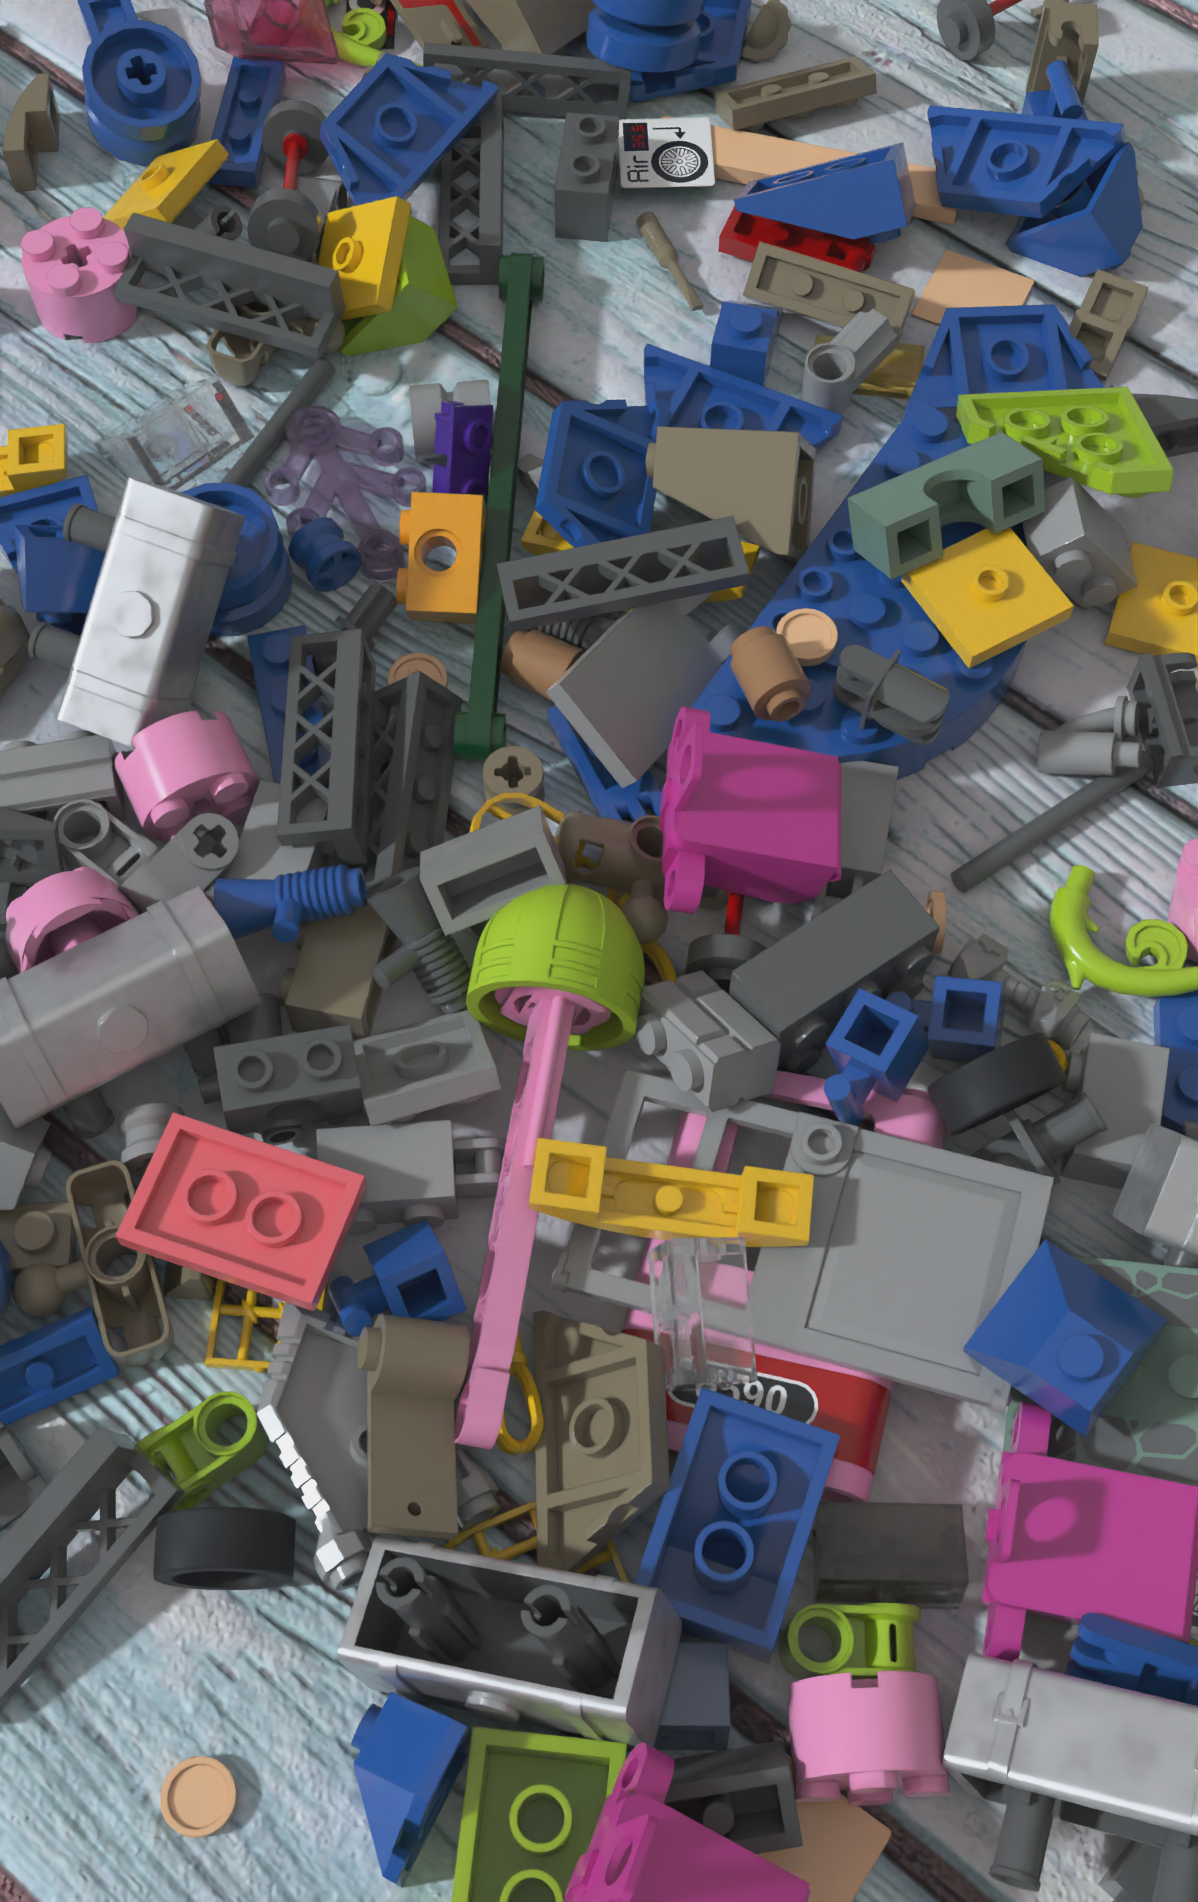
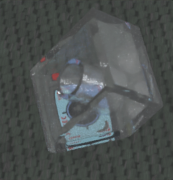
M218 376L180 385L93 444L99 453L127 480L129 477L181 493L198 486L199 484L195 477L209 467L218 472L240 459L243 453L239 447L251 440L254 435Z

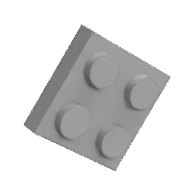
M468 1009L353 1041L362 1098L370 1126L385 1122L403 1123L415 1118L420 1112L451 1103L456 1105L469 1104L477 1101L486 1093L501 1089L497 1069L480 1024L470 1014Z

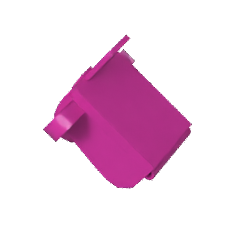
M682 706L678 712L672 740L668 748L666 782L661 792L659 829L663 835L662 872L665 878V909L694 914L699 906L704 885L775 903L798 904L817 897L828 881L835 882L840 880L842 765L838 762V757L710 732L709 711Z
M1020 1401L1013 1425L1010 1452L1003 1451L1001 1453L994 1509L990 1508L987 1514L984 1543L988 1546L981 1604L988 1607L983 1655L1010 1662L1019 1659L1025 1615L1079 1626L1084 1614L1097 1613L1190 1644L1198 1571V1487L1047 1457L1051 1413L1038 1404Z
M641 1742L626 1758L617 1777L612 1794L604 1802L587 1853L581 1855L578 1859L564 1895L565 1902H808L811 1890L809 1889L808 1882L665 1805L664 1801L673 1777L674 1760L645 1742Z

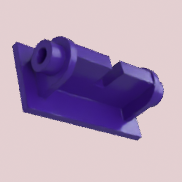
M441 401V412H435L434 418L436 419L434 453L447 455V465H434L432 493L483 495L487 507L490 453L493 437V405H464L463 402Z

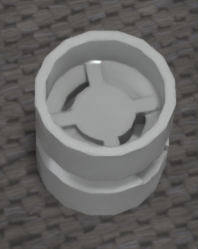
M488 380L457 382L453 392H447L441 383L409 385L416 460L447 457V455L434 453L435 412H441V401L463 402L464 405H491ZM492 437V442H491V453H490V454H492V449H493V437Z

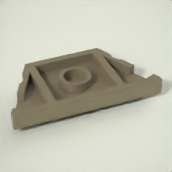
M539 1310L534 1312V1381L541 1402L544 1424L541 1437L535 1445L537 1566L575 1573L670 1489L664 1350L662 1346L646 1339L625 1333H615L597 1325L569 1320L551 1312Z

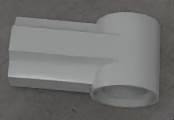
M874 309L866 313L860 311L830 343L819 344L812 348L805 357L801 400L840 415L845 413L850 406L851 394L897 346L898 334L891 327L889 319Z

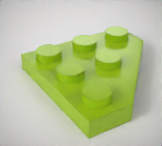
M1128 387L958 395L956 417L969 444H974L1003 432L1043 459L1044 471L1066 479L1072 476L1078 483L1110 495L1119 494L1128 498H1139L1152 492H1170L1174 469Z

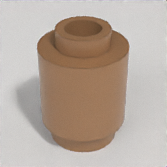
M768 626L755 627L741 634L731 645L730 654L732 660L730 667L755 716L762 720L782 722L798 715L805 707V702L811 694L812 687L787 639L780 634H776L775 630Z
M536 629L531 630L529 633L523 630L516 631L504 648L500 668L503 674L510 676L512 684L551 700L546 691L586 650Z

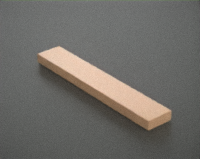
M710 125L714 177L720 180L747 185L749 181L859 154ZM907 163L916 205L912 217L954 225L958 209L941 206L936 180V168Z

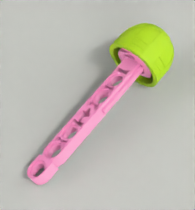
M566 884L540 887L537 890L515 898L491 917L477 945L466 998L467 1009L477 1021L497 1033L524 1042L469 1340L468 1366L460 1390L455 1416V1443L487 1450L493 1448L501 1426L510 1377L509 1369L515 1349L538 1218V1211L528 1208L537 1139L552 1138L567 1049L578 1051L602 1050L622 1045L633 1038L636 1032V1018L639 1014L641 1002L640 993H642L645 966L643 952L631 924L621 909L611 900L594 890L578 885Z

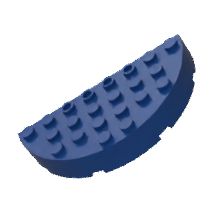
M917 399L748 629L768 626L776 632L778 623L787 613L802 608L821 611L832 619L838 632L834 653L821 664L801 666L812 687L811 694L805 702L803 710L795 717L782 722L757 718L730 667L732 660L730 654L691 707L709 711L710 732L837 756L840 763L862 760L899 767L897 780L923 770L926 762L941 755L948 749L954 751L985 724L1002 702L1012 684L1027 640L969 669L901 582L902 575L891 580L854 550L847 501L848 497L972 445L967 443L960 424L943 412ZM955 522L941 527L942 548L945 549L986 529V527L974 522ZM1021 522L1010 527L1027 547L1023 523ZM860 645L889 660L895 651L899 649L901 654L898 664L948 689L950 694L949 702L938 736L931 744L918 745L872 720H869L863 730L859 728L862 714L839 703L833 696V685L836 681L838 666L840 665L839 658L845 647Z

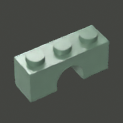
M1000 432L848 497L853 548L892 580L943 557L941 527L955 522H974L983 525L996 534L1044 513L1046 509L1043 459L1003 432Z

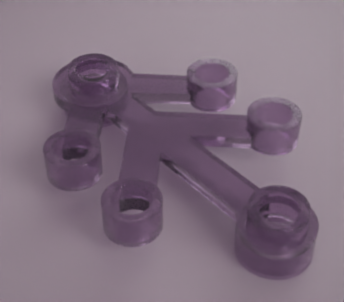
M312 405L298 409L288 418L285 425L287 441L292 447L282 466L271 469L264 478L269 501L277 506H288L299 499L301 494L299 482L310 462L317 460L322 469L304 507L293 510L287 516L286 526L289 539H292L298 531L297 528L301 525H305L317 518L326 517L337 497L361 541L357 548L362 557L361 573L368 580L377 583L390 582L396 579L398 568H405L403 545H400V539L388 530L381 529L360 489L393 498L399 505L411 507L412 492H427L425 475L420 470L411 467L400 469L395 474L348 462L343 460L338 449L371 456L372 460L380 466H394L404 457L401 433L391 427H382L369 434L341 426L337 414L323 406ZM387 444L394 446V447H392V448H390V449H381V448H379V447H381V446H383V445H387ZM279 484H289V485H290L289 487H287V488H285V489H276V488H275V487L278 486ZM406 485L417 486V488L413 490L402 489V487Z

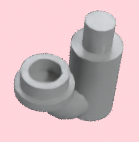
M1118 696L1113 708L1077 717L1060 725L1054 731L1042 730L1037 750L1039 772L1114 776L1117 767L1139 768L1142 759V744L1119 742L1125 741L1126 737H1137L1140 725L1139 701L1128 700L1127 696Z

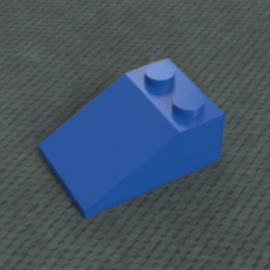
M903 142L749 181L734 199L736 211L849 239L868 236L870 244L886 242L901 236L900 228L908 226L916 208Z
M701 1387L670 1477V1489L664 1494L634 1584L661 1589L682 1621V1632L711 1643H727L728 1649L769 1664L840 1435Z

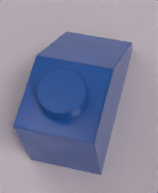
M735 300L723 301L711 344L710 367L765 386L782 320L783 309Z

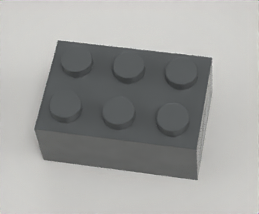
M890 869L734 969L731 973L729 995L781 1043L777 1070L802 1074L821 1058V1050L826 1048V1042L859 988L884 1000L895 991L906 993L910 999H914L924 987L922 981L926 968L934 957L931 953L940 926Z

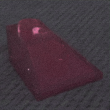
M205 0L204 2L215 47L233 56L247 60L337 64L339 60L324 0Z

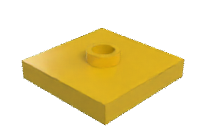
M215 139L157 156L103 218L115 223L123 231L132 213L172 223L224 164L229 155L220 141Z
M398 196L327 213L318 265L337 270L339 273L345 303V310L340 318L341 321L391 312L393 308L411 212V203Z
M986 528L943 549L942 558L903 574L901 580L969 669L1070 619L1074 605L1011 528L996 534Z
M1132 542L1129 551L1138 586L1117 595L1104 644L1139 654L1152 653L1153 656L1182 652L1192 653L1195 655L1198 663V558Z

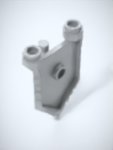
M285 1302L276 1336L280 1343L274 1344L271 1356L276 1361L269 1364L266 1376L271 1380H266L264 1383L257 1417L271 1443L278 1444L282 1454L279 1455V1458L285 1469L292 1470L293 1475L290 1478L295 1488L303 1490L305 1496L302 1497V1501L307 1510L314 1511L317 1516L314 1523L320 1534L317 1539L312 1563L322 1581H331L336 1591H342L361 1581L372 1547V1542L367 1535V1371L359 1370L357 1366V1350L360 1336L349 1335L341 1319L337 1318L335 1323L329 1320L330 1314L317 1308L314 1312ZM455 1443L458 1523L462 1530H469L488 1520L499 1510L500 1506L495 1499L499 1489L489 1472L474 1462L468 1452L462 1450L458 1443Z

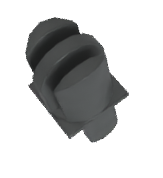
M860 645L845 647L839 658L840 665L838 666L836 681L833 685V696L839 703L862 714L859 728L863 730L869 720H872L918 745L931 744L938 736L949 702L950 694L948 689L898 664L901 654L899 649L895 651L889 660Z

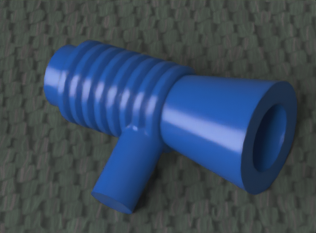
M345 864L333 865L329 868L322 867L320 870L318 868L311 871L304 870L303 873L298 871L294 874L277 875L276 879L218 878L214 886L215 909L226 923L234 940L272 927V935L276 940L289 943L297 938L301 922L308 923L310 920L318 921L319 919L326 920L336 916L343 917L345 914L347 916L353 915L356 908L367 906L368 902L365 899L367 887L361 868L349 869Z

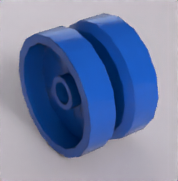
M592 0L596 6L588 16L586 41L588 50L598 59L613 66L633 71L659 73L680 70L690 66L697 58L701 30L696 18L704 11L705 0Z
M145 20L123 21L102 30L87 47L82 65L88 126L100 146L119 160L140 166L150 165L157 156L188 148L196 139L201 119V77L198 60L187 42L168 27Z
M205 483L182 491L181 493L246 516L235 550L238 554L234 567L229 569L209 635L240 636L263 627L281 612L291 593L293 574L284 541L271 506L253 490L233 483Z

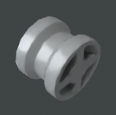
M163 1102L145 1103L128 1108L118 1115V1133L126 1140V1148L122 1151L120 1158L132 1177L143 1178L172 1113L184 1116V1111L181 1107Z

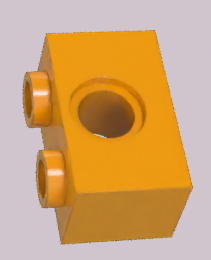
M412 492L411 510H401L399 524L400 545L409 546L408 568H398L396 597L398 604H406V612L412 621L476 624L487 513L483 495ZM447 546L457 552L453 565L444 571H433L426 566L428 554L436 547Z

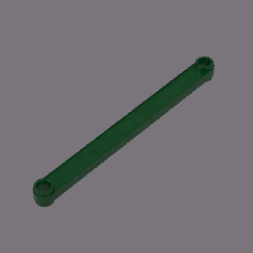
M512 252L511 255H501L499 262V299L506 300L469 704L468 712H456L454 727L455 759L466 760L467 763L484 764L491 753L499 748L506 747V714L497 713L506 613L497 563L510 561L533 301L543 302L544 257L534 256L533 253Z

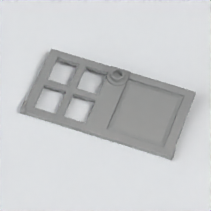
M625 1069L600 1145L607 1147L606 1157L627 1159L645 1101L707 1117L692 1169L714 1171L728 1123L790 1138L792 1140L783 1171L814 1175L809 1242L807 1246L761 1247L744 1309L739 1310L677 1293L692 1243L669 1241L656 1286H651L591 1269L603 1229L575 1223L566 1251L562 1250L557 1267L552 1273V1289L577 1293L989 1407L992 1411L1005 1413L1006 1407L1011 1403V1385L963 1352V1347L1037 1251L1054 1181L1053 1177L864 1130L858 1126L803 1112L798 1113L750 1100L744 1101L742 1098L739 1099L736 1105L711 1112L691 1091H682L674 1081Z

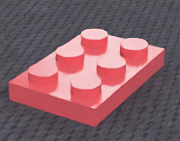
M173 1112L115 1237L121 1246L315 1312L366 1190L367 1183L364 1175Z

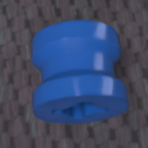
M327 517L317 518L303 525L294 534L288 547L290 557L300 568L307 569L308 581L320 592L333 591L347 584L356 575L362 563L361 553L351 542L343 541V530L337 522Z

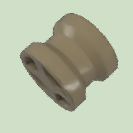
M512 745L499 748L489 755L484 762L482 771L485 802L502 793H524L544 802V770L541 760L534 752L525 747ZM501 803L497 805L513 815L531 809L518 803Z

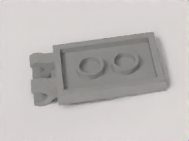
M712 592L628 609L546 691V694L622 789L637 782L669 747L679 710L682 706L692 707L720 669L719 665L730 655V648L733 642L743 634L742 630L733 620L718 634L713 631L705 637L690 618L688 613L705 601Z

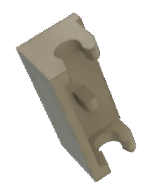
M1044 2L1026 81V92L1050 90L1051 85L1046 69L1052 62L1063 60L1068 66L1074 86L1078 89L1082 104L1084 103L1099 45L1097 4Z

